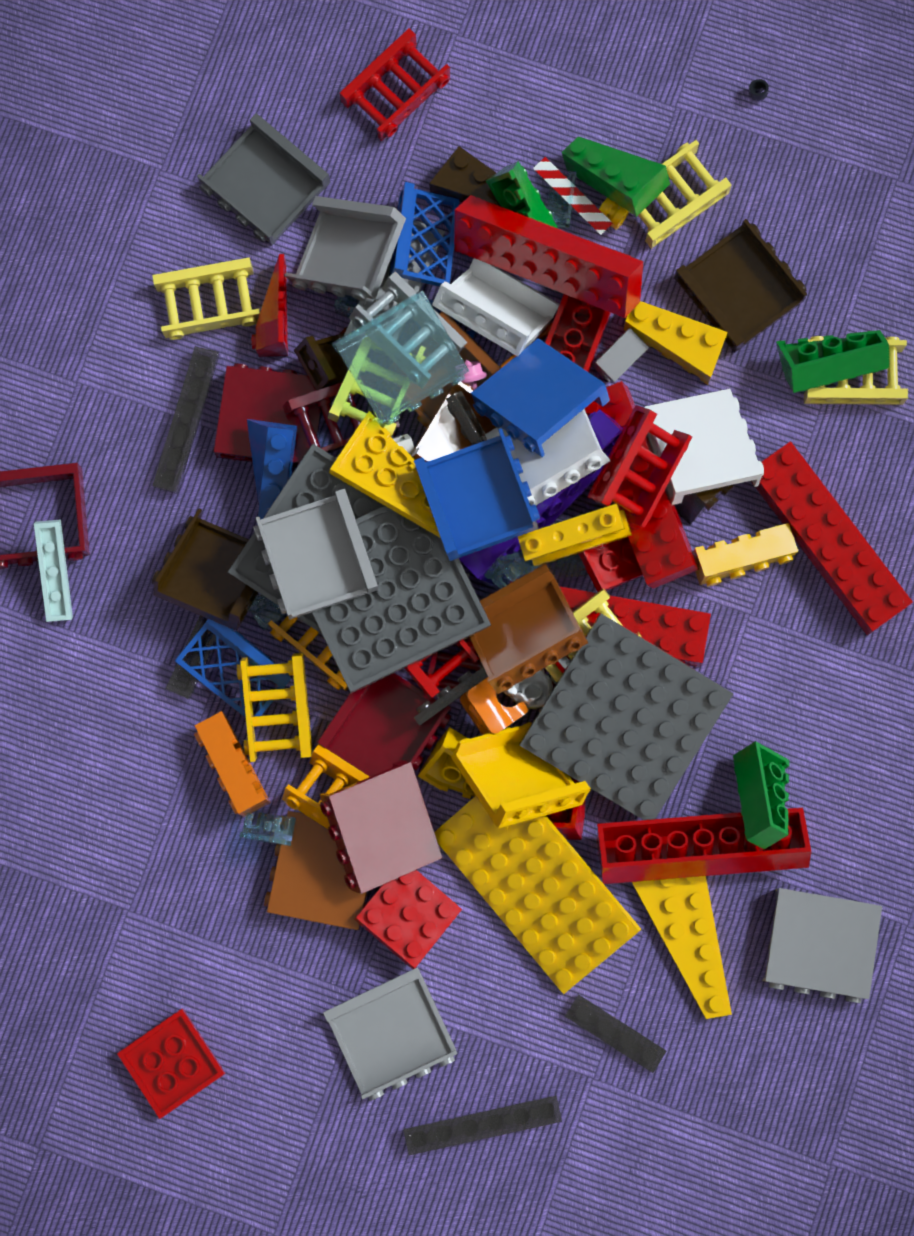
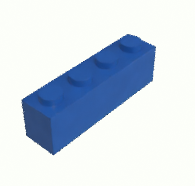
M247 419L259 505L258 517L261 520L292 475L297 426Z

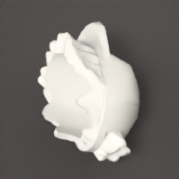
M543 668L532 677L520 681L509 690L503 692L510 696L516 704L524 702L528 709L542 708L553 690V684Z

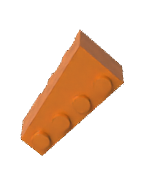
M221 711L194 725L197 730L194 736L200 747L205 746L208 755L205 757L212 769L216 768L220 776L217 780L222 790L228 792L231 798L229 803L234 813L246 817L270 804L271 802L245 755L226 715Z

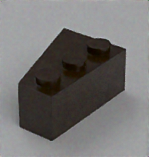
M460 146L457 147L429 183L430 193L459 199V202H464L472 195L500 206L486 183V180L496 174V172Z
M735 485L684 495L682 503L674 504L677 513L691 525L706 509L709 511L719 501L717 498L721 494L725 496Z

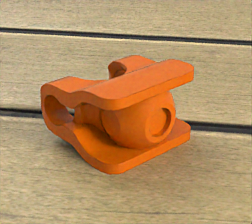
M489 677L463 693L460 697V703L482 735L485 733H499L529 711L524 702L518 703L513 707L501 705L496 698V691L487 680Z

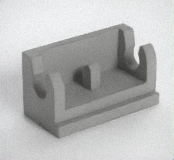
M629 328L591 366L606 381L614 383L649 347Z

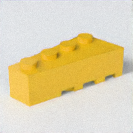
M642 301L628 314L624 325V331L631 328L647 346L653 347L662 353V356L673 360L682 366V369L696 375L707 385L728 333Z
M789 523L760 530L752 538L750 534L738 536L731 540V544H727L723 540L715 542L707 550L704 549V546L696 547L693 554L699 566V570L695 571L699 585L707 584V587L721 583V579L730 576L731 579H737L746 575L745 571L751 569L759 572L768 569L769 564L777 561L779 565L793 561V557L798 553V549Z

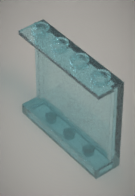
M418 291L332 343L336 352L340 354L380 424L386 422L387 425L394 423L400 419L399 414L406 409L409 412L417 409L422 405L421 400L428 396L430 399L437 397L444 392L442 389L449 383L452 386L460 383L465 379L464 374L469 372L423 291Z

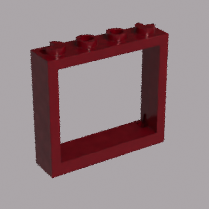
M78 463L0 471V487L74 479L79 546L64 548L65 558H68L70 561L82 560L83 556L90 555L82 467ZM37 551L0 555V569L8 568V564L17 563L18 566H31L34 561H38Z

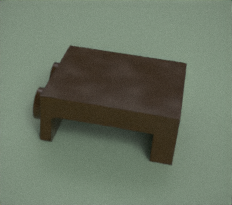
M345 327L337 335L315 340L313 335L305 337L294 349L316 391L344 381L359 348V345L344 340V334L348 327ZM360 371L358 377L367 374L368 371H365V373Z

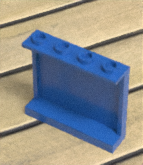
M539 338L471 393L475 403L473 407L480 416L483 417L485 415L495 427L503 428L513 440L518 439L529 452L534 451L541 457L545 455L542 444L589 404L595 401L603 407L610 401L605 383Z
M502 428L498 429L499 436L428 462H425L424 457L414 460L450 561L538 529L536 520L541 519L535 504L530 506L527 498L532 496L527 481L522 482L519 474L523 473L518 458L513 460L510 452L515 450L510 435L505 437Z

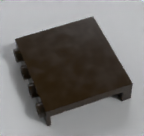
M747 219L743 220L742 225L692 263L678 268L674 275V279L711 325L728 332L725 342L734 353L803 303L807 296V289L803 282L793 277L789 265L783 260L780 261L775 255L776 251L772 244L765 242L760 236L761 233L754 223L750 224Z
M199 508L194 517L190 516L188 518L185 532L177 536L174 550L166 554L162 570L155 572L152 579V584H154L153 595L237 631L259 593L228 573V570L249 539L201 519L202 509Z

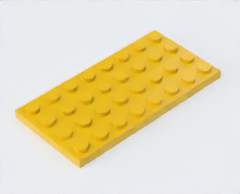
M475 796L434 832L440 847L563 994L641 930L639 925L546 815L498 829L477 796Z

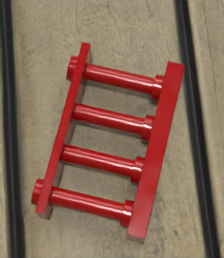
M410 28L340 92L341 103L347 109L353 104H358L379 125L377 133L378 139L381 141L386 137L389 138L394 135L399 124L438 88L442 89L450 80V66L446 64L438 70L416 49V34ZM404 56H410L432 77L422 87L398 65ZM387 72H393L414 93L405 103L381 81V77ZM370 88H375L397 109L388 119L364 98V93Z
M635 405L608 456L610 462L603 466L587 497L605 506H610L613 501L631 512L627 521L645 528L682 456L687 451L693 436L674 430L672 434L668 433L653 423L658 415L657 413ZM648 432L667 444L660 457L641 446ZM636 455L655 466L648 480L629 469ZM624 478L643 489L636 503L617 492Z
M464 640L457 642L456 644L461 651L433 674L429 673L426 675L420 668L423 666L422 662L428 657L404 669L428 698L431 699L440 692L437 688L439 686L438 682L467 658L472 663L479 660L474 645L470 641L467 643Z

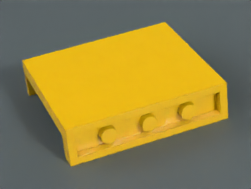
M532 722L514 728L508 727L496 734L485 733L475 738H465L458 742L452 756L453 762L498 829L580 806L591 789L586 781L574 783L568 774L519 745Z

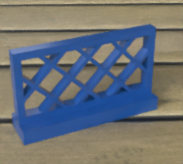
M405 182L399 193L397 210L406 220L391 257L389 276L396 272L404 279L440 287L444 282L450 284L455 238V209L459 206V199L414 189L415 184ZM416 198L425 199L429 207L421 210L416 204ZM441 204L452 206V212L445 216L438 206ZM431 210L440 218V220L433 224L425 215ZM419 217L427 226V228L420 232L413 225V221ZM442 223L449 230V234L445 237H442L436 229ZM429 231L438 240L432 245H429L422 236ZM416 239L425 248L419 253H416L410 246L411 242ZM440 244L447 252V255L442 259L433 250ZM427 252L435 261L429 267L420 258ZM415 260L422 271L419 273L407 271L408 264ZM439 266L444 273V279L436 278L431 273V270Z
M210 619L206 621L175 660V662L245 718L242 680L224 681L222 666L241 664L239 655L248 657V664L251 663L253 666L277 664L239 632ZM207 629L216 635L217 646L202 647L201 636ZM220 639L227 645H220ZM198 641L199 648H192ZM231 647L236 651L237 662L222 663L221 648ZM217 649L219 663L204 665L203 650ZM199 651L201 665L190 666L182 659L188 652ZM219 667L221 681H208L205 677V668ZM195 669H201L202 675L198 673ZM289 673L266 675V677L256 676V678H250V681H257L258 691H261L260 680L271 679L278 685L277 689H283L293 676H289ZM239 683L240 697H228L225 694L224 684ZM215 685H221L222 691ZM241 700V706L238 705L235 701ZM267 700L264 705L262 701H259L260 709L255 716H261L273 700Z

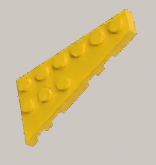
M368 411L330 468L329 473L440 537L414 463V458L390 437L389 431L385 427L382 428L375 420V416Z
M706 876L631 882L705 1019L732 1015Z

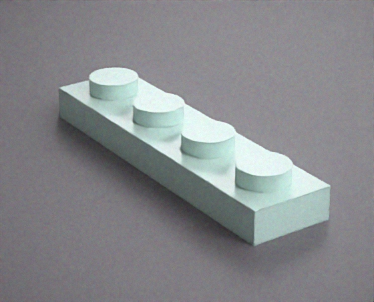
M61 520L37 521L34 523L46 622L72 620L73 614Z

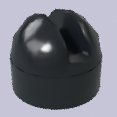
M756 79L750 83L749 94L753 100L762 101L767 97L769 85L765 80Z

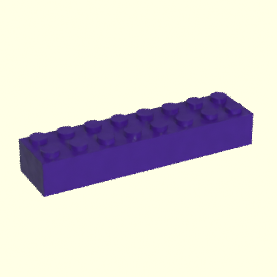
M599 409L597 412L591 413L588 419L602 451L608 457L623 428L613 418ZM603 466L536 505L541 518L536 520L538 529L552 525L598 477ZM518 537L458 559L477 579L495 584L523 553Z

